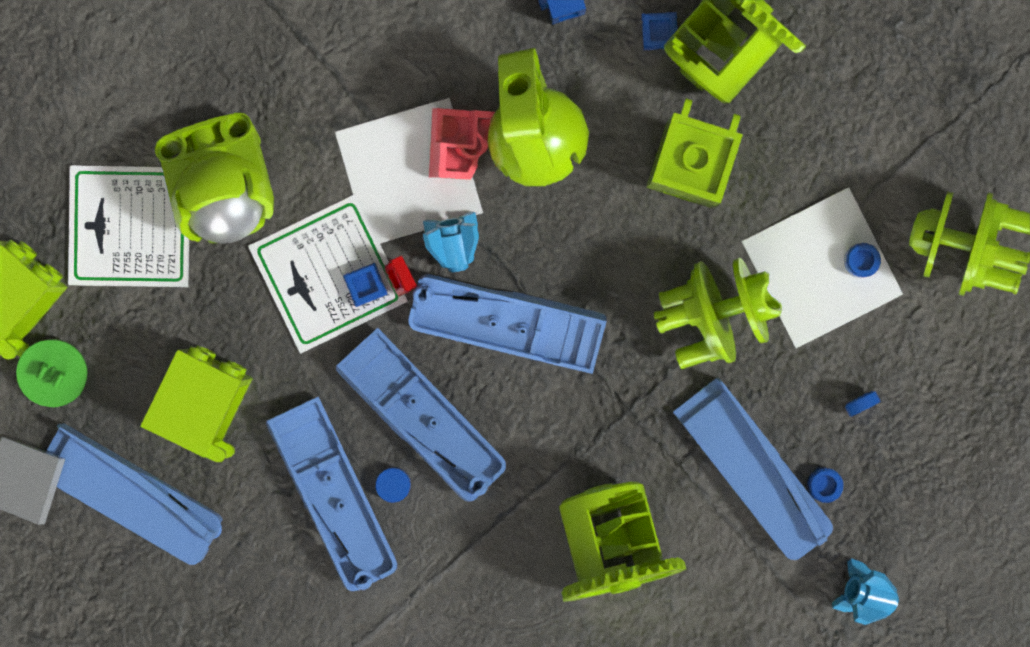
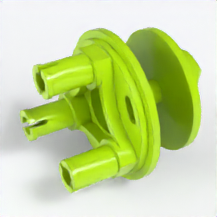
M947 191L942 211L931 208L918 213L912 228L909 246L918 254L928 257L924 277H930L938 246L942 244L970 252L958 295L964 296L965 291L971 292L973 286L982 289L988 286L1017 294L1022 274L1025 275L1028 268L1030 252L999 245L1000 241H996L998 231H1001L1002 228L1030 235V213L1009 208V205L992 199L993 193L988 192L975 235L944 227L953 192ZM925 230L935 232V235L926 233Z
M742 258L734 259L733 272L739 295L722 301L720 292L709 269L704 262L700 261L695 263L694 269L691 271V279L687 280V284L659 292V299L664 309L654 312L655 320L659 321L656 323L659 332L662 334L665 331L690 324L691 326L696 325L704 337L703 341L676 349L675 355L681 369L709 360L713 362L721 359L727 363L735 362V342L728 317L745 312L757 340L761 344L769 341L766 321L780 317L782 313L781 303L772 297L767 290L770 273L762 271L751 275Z

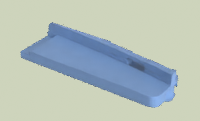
M430 274L419 278L417 287L413 291L414 300L409 315L410 327L418 332L593 374L607 322L606 315L599 312L514 291L506 292L483 288ZM453 295L478 298V301L454 299Z
M379 328L373 331L336 366V371L464 501L470 502L483 495L487 488L505 471L506 462L503 457ZM434 451H437L439 454H441L444 458H446L448 461L454 464L455 467L451 466L449 463L443 460L440 456L434 453Z
M715 378L673 411L787 558L798 560L815 546H820L827 541V537L833 530L831 521L720 378ZM786 488L789 489L791 495L793 496L800 510H798L797 506L795 505L793 499L791 498Z
M319 397L266 421L268 430L305 508L311 515L344 587L349 591L365 590L373 582L394 573L397 568L396 559ZM333 532L336 533V535H337L338 538L341 540V542L343 543V545L345 546V548L347 549V551H348L349 553H347V552L345 551V549L343 548V546L341 545V543L339 542V540L337 539V537L335 536V534H334Z
M67 424L57 425L58 431L47 449V452L65 458L57 488L189 565H195L204 559L210 549L209 546L212 540L221 534V522L223 521L221 515ZM170 493L173 497H175L178 501H180V502H181L183 505H185L188 509L185 510V509H184L183 507H181L178 503H176L173 499H171V498L168 496V494Z

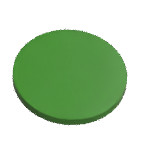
M58 339L41 340L31 345L20 357L16 370L17 382L24 395L32 402L45 407H60L75 400L83 391L88 375L85 359L79 350L70 343Z

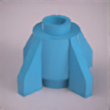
M468 212L459 218L447 219L441 222L438 220L423 221L425 247L438 261L440 266L448 268L449 272L466 270L469 267L468 264L474 261V253L479 240L476 213Z
M852 558L847 561L848 573L851 578L846 584L844 595H841L832 602V608L842 612H853L854 621L864 625L888 617L896 610L899 603L896 587L884 573L870 570L863 562Z

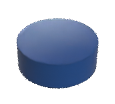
M859 243L851 246L844 256L846 270L858 278L872 276L878 271L881 264L879 251L868 243Z
M872 390L846 403L844 407L849 417H852L880 403L881 400L876 391Z
M397 467L385 469L376 480L378 495L383 500L391 503L403 500L411 488L409 475Z
M822 467L810 474L807 480V488L814 499L823 503H830L838 499L842 494L843 480L833 469Z

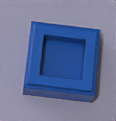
M677 12L642 14L643 50L664 49V44L678 30Z
M376 263L343 275L355 307L388 295Z

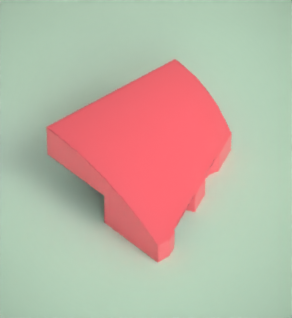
M433 108L429 178L471 180L478 167L479 157L488 149L489 126L495 112Z

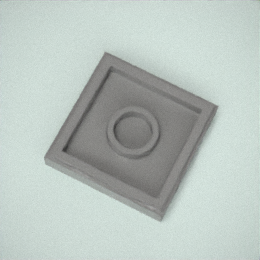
M2 437L0 441V510L38 525L45 524L65 458L16 439Z

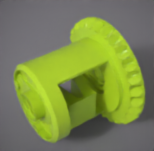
M703 0L664 44V51L681 68L679 71L701 91L705 89L725 104L730 103L783 43L794 53L801 52L806 45L771 14L774 9L764 0ZM735 7L758 28L742 47L739 45L748 34L728 17ZM704 45L724 62L732 53L734 56L719 72L697 51Z
M625 482L615 485L610 483L585 490L584 493L565 499L559 505L578 582L563 588L561 593L563 601L629 591L641 587V584L686 570L685 562L681 558L663 559L644 485L640 482ZM620 510L621 517L596 526L598 536H596L591 517ZM601 546L604 560L632 555L635 565L626 567L624 563L604 569L599 547Z

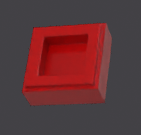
M402 256L391 260L384 266L399 297L417 287Z

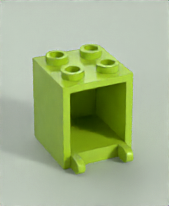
M686 98L681 113H673L666 123L646 188L712 209L721 204L743 134L736 132L741 116L733 114L728 130L688 117L693 100Z
M0 240V355L4 359H13L16 355L22 356L25 350L30 347L23 339L68 288L60 281L63 278L62 274L51 265L46 264L43 266L35 259L37 253L22 241L18 244L12 240Z
M197 345L196 348L190 346L188 349L177 350L140 427L199 456L206 457L214 462H222L225 458H230L235 453L234 446L223 441L253 378L245 374L247 371L245 367L229 360L227 363H221L214 359L216 353Z

